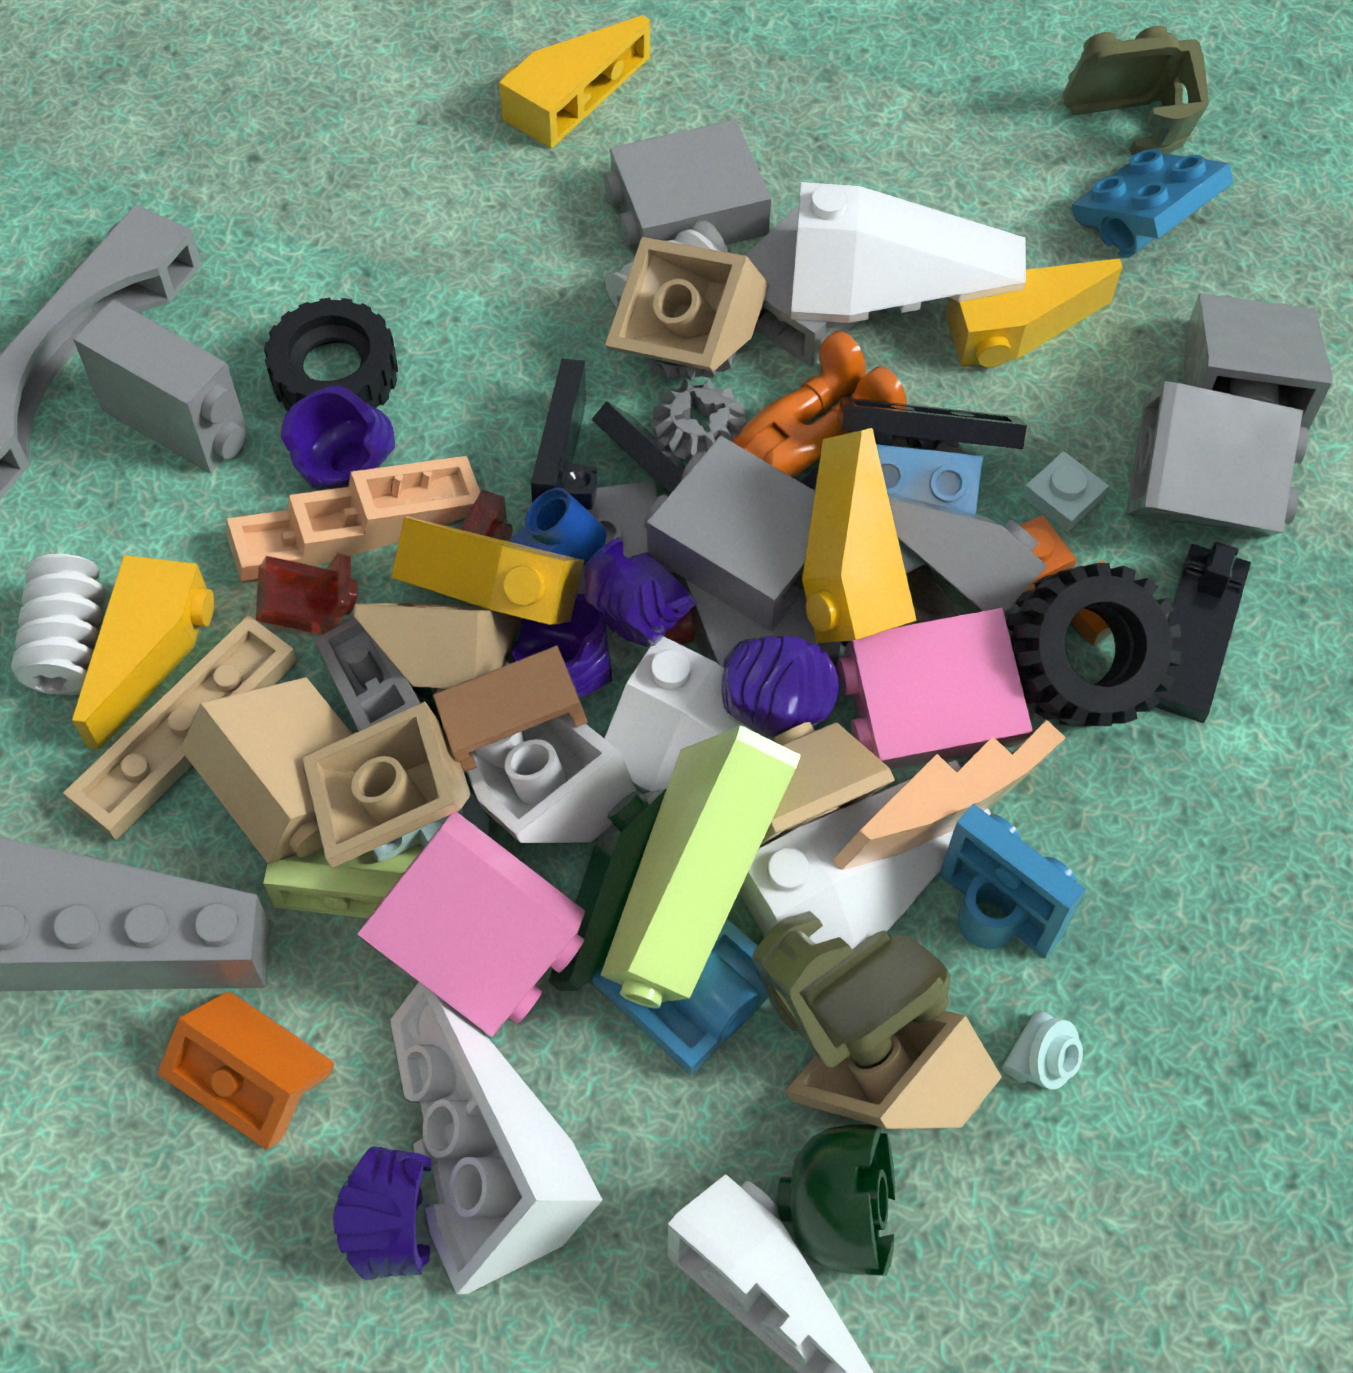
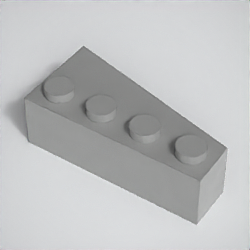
M0 837V991L265 988L270 922L257 894Z

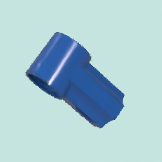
M556 487L545 491L535 499L526 513L525 527L509 539L508 542L584 560L583 566H585L590 558L604 546L607 533L605 526L564 488Z

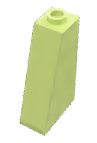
M738 726L680 750L600 975L622 985L620 991L622 997L650 1008H660L661 1003L666 1001L690 999L795 772L800 758L799 754L743 726Z

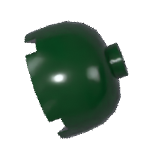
M850 1124L822 1131L811 1137L795 1157L792 1177H781L779 1180L777 1205L780 1220L782 1222H792L794 1235L800 1248L811 1261L828 1270L853 1275L886 1276L891 1267L894 1251V1234L879 1237V1231L885 1230L887 1225L888 1198L895 1200V1175L891 1145L887 1133H881L882 1127L871 1124Z

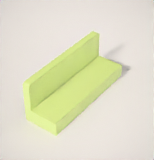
M416 845L394 858L381 862L377 861L371 850L333 868L326 861L322 847L317 852L306 857L295 855L267 864L263 884L274 908L369 918L422 851L423 847Z

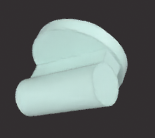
M1035 1010L1001 1068L1002 1071L1021 1083L1029 1081L1048 1089L1060 1088L1077 1073L1082 1062L1083 1048L1075 1026L1069 1021L1054 1018L1046 1012Z

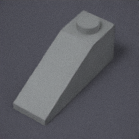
M887 493L898 540L981 612L1003 608L1005 615L1021 594L1029 588L1047 567L1032 552L1039 542L1011 519L1003 527L986 516Z
M355 617L314 639L358 731L421 703L411 683Z

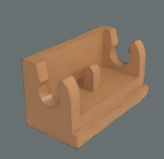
M558 646L433 695L452 753L457 762L460 761L464 772L477 767L472 751L566 713H570L576 727L588 723Z

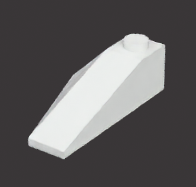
M801 182L796 228L791 319L852 323L868 320L869 312L899 306L901 313L920 310L921 302L950 297L957 302L1024 290L1026 283L1025 237L861 186Z
M663 637L655 646H651L627 681L605 736V740L621 752L635 788L645 793L667 789L682 748L738 726H743L753 731L741 721L728 714L724 708L721 682L725 668L715 661L666 637ZM765 737L775 742V737Z
M431 688L433 695L436 694V688ZM570 713L472 751L477 767L466 771L481 808L520 843H591L613 824L607 818L609 812L627 795L636 791L621 752L587 724L576 727Z
M956 760L947 763L956 772L961 769ZM907 780L798 827L759 848L740 888L739 895L764 936L780 921L811 911L823 924L819 930L809 937L815 944L840 937L853 950L857 945L880 931L887 932L941 871L953 831L900 855L841 870L832 861L851 839L910 781ZM989 809L984 810L988 815L991 814Z
M418 982L392 1016L390 1022L404 1097L412 1102H420L423 1114V1139L413 1144L414 1152L431 1159L439 1204H433L425 1208L429 1233L456 1294H469L562 1247L601 1203L602 1198L573 1141L482 1029Z
M725 1174L682 1208L668 1223L667 1257L797 1373H873L785 1226L775 1217V1214L778 1212L776 1204L756 1185L745 1181L740 1187Z

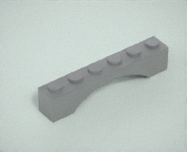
M135 204L120 222L115 223L110 228L106 238L89 257L76 266L71 277L54 296L41 305L36 316L19 335L5 345L0 355V500L30 466V437L35 413L47 387L63 365L78 351L73 338L112 299L138 313L170 303L202 266L191 229Z

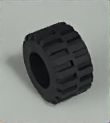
M1094 563L1045 576L1033 583L1035 586L1034 590L1021 594L1015 602L1021 609L1018 613L1009 614L1006 624L1007 628L1013 631L1011 644L1020 681L1023 686L1026 704L1035 703L1038 705L1035 711L1036 714L1046 720L1058 719L1060 725L1073 727L1112 726V724H1125L1138 719L1136 712L1151 711L1160 703L1154 693L1169 691L1175 678L1167 674L1169 666H1180L1182 651L1172 650V639L1181 638L1182 635L1180 624L1169 625L1166 618L1168 613L1174 611L1169 599L1155 600L1152 596L1158 588L1149 578L1134 580L1136 570L1126 566L1110 569V563ZM1083 608L1096 613L1107 623L1115 643V655L1112 666L1107 674L1094 685L1086 682L1075 673L1068 662L1065 652L1067 628L1073 617Z

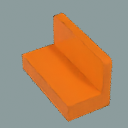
M225 992L178 1018L157 1074L259 1146L268 1150L285 1135L301 1095L328 1078L333 1069L334 1062L235 994Z

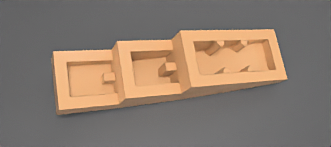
M461 456L352 471L348 487L289 495L287 510L227 518L226 536L240 582L300 571L399 542L404 517H411L445 526L483 510L485 502L468 457Z
M1046 720L1013 755L992 737L958 772L936 754L851 839L832 861L841 870L900 855L952 832L956 822L973 803L983 811L997 803L1031 773L1066 737Z

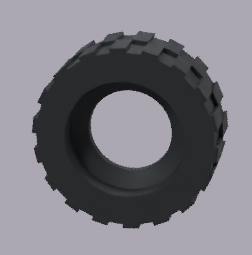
M321 298L317 302H305L298 305L299 308L285 313L277 326L273 325L269 332L270 339L268 342H265V363L274 395L278 402L282 401L287 412L290 411V407L310 393L331 385H340L349 389L374 408H377L380 404L384 405L389 399L391 389H395L398 364L393 336L390 328H386L384 318L380 314L376 315L373 313L371 307L363 303L361 305L353 303L352 299L341 298V300H331V298ZM346 343L353 346L360 354L361 362L358 370L341 379L331 381L314 380L304 371L303 365L307 354L314 348L325 344Z

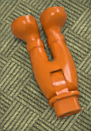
M835 331L822 341L819 347V362L822 370L819 377H811L799 389L778 398L763 408L740 430L732 442L792 478H796L820 460L823 439L846 434V430H842L837 421L840 403L832 408L833 404L840 400V397L852 395L851 398L907 404L902 384L889 369L877 366L866 374L863 353L855 340L846 332ZM827 411H829V413H827L826 415H824L823 417H821L819 420L815 421V422L812 423L811 425H806L808 422H810L811 420H813V419L816 418L817 416L820 417L821 415H823L824 413H826Z

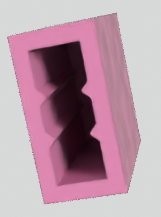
M1003 608L895 627L858 640H852L848 642L844 650L845 657H840L837 660L839 681L843 694L845 696L854 695L858 719L851 720L852 736L886 764L890 770L928 763L936 754L943 760L976 754L992 737L1005 748L1020 746L1033 732Z
M458 812L450 814L376 907L357 935L493 1037L507 1018L517 1025L528 1014L542 993V990L535 986V984L549 967L560 973L576 955L584 942V939L577 933L585 910Z

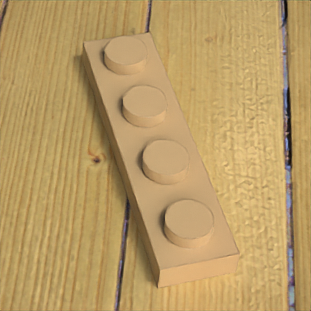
M247 615L63 792L69 804L116 841L192 766L180 748L200 703L274 685L298 662L294 649Z

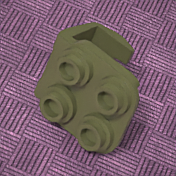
M1164 26L1146 28L1134 40L1121 41L1116 39L1115 34L1111 32L1098 33L1088 38L1083 45L1084 51L1081 54L1080 60L1068 76L1069 82L1063 92V102L1067 108L1071 109L1072 115L1143 106L1155 101H1161L1163 107L1152 108L1147 117L1148 125L1157 126L1151 137L1135 139L1129 149L1130 153L1135 155L1144 150L1158 149L1164 154H1170L1183 147L1209 103L1205 62L1199 41L1196 39L1178 40L1172 33L1167 32ZM1182 83L1185 85L1188 94L1187 104H1183Z
M811 911L780 921L767 933L752 955L754 965L768 998L780 1019L792 1031H797L807 1041L814 1054L827 1067H834L846 1058L854 1060L862 1066L880 1061L892 1048L891 1036L911 1021L926 1023L936 1019L946 1010L949 1003L947 995L951 975L938 958L913 938L906 935L889 936L886 931H880L865 939L853 950L840 937L815 944L809 937L819 930L823 924Z

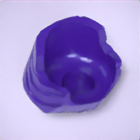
M331 385L310 393L290 407V411L285 414L282 423L281 439L287 450L290 451L292 464L304 480L316 491L327 488L348 487L352 471L379 468L395 448L394 430L387 415L381 410L365 403L352 391L340 385Z
M619 537L605 544L584 566L585 598L587 603L603 616L607 626L613 633L616 632L620 637L644 647L655 646L666 635V631L671 630L676 625L677 620H681L697 604L696 600L679 580L649 552L634 555L631 558L626 557L623 551V541Z
M584 594L576 595L571 622L549 625L525 618L522 619L519 637L512 649L513 663L558 646L578 697L590 694L612 681L606 622L603 616L587 603Z
M784 635L744 639V641H740L731 649L723 661L725 669L722 675L721 695L726 712L754 732L765 737H776L806 722H810L814 726L825 721L831 714L837 700L839 685L835 666L828 654L820 651L819 645L806 643V639Z
M373 1146L365 1152L349 1174L348 1180L343 1184L333 1213L334 1233L337 1234V1243L341 1253H346V1260L362 1279L374 1280L379 1276L380 1278L390 1276L422 1275V1267L430 1260V1246L416 1244L415 1218L416 1211L423 1202L420 1188L423 1171H431V1159L429 1157L413 1152Z

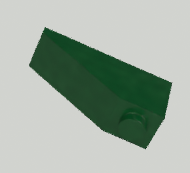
M666 789L642 795L636 790L622 799L607 815V818L613 824L597 838L575 902L585 910L577 933L584 939V942L573 959L560 973L552 968L548 980L558 991H579L604 966Z

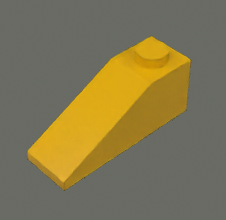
M641 15L533 51L518 66L509 69L499 82L502 120L552 149L650 59V19Z
M1120 258L1027 269L1024 290L957 302L949 297L946 317L961 367L978 364L984 367H996L1007 361L1017 360L1111 303L1122 271Z
M872 428L823 439L802 576L807 599L806 613L809 622L813 626L817 643L858 640L916 621Z
M404 517L391 578L489 610L552 625L571 622L584 560L411 517Z
M129 555L123 556L72 718V722L87 748L100 750L194 648L200 626L207 627L210 624L214 611V594L211 589H207L198 564Z

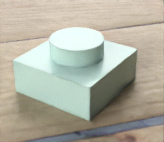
M1063 451L1025 485L1022 497L1066 532H1069L1106 498L1110 486Z

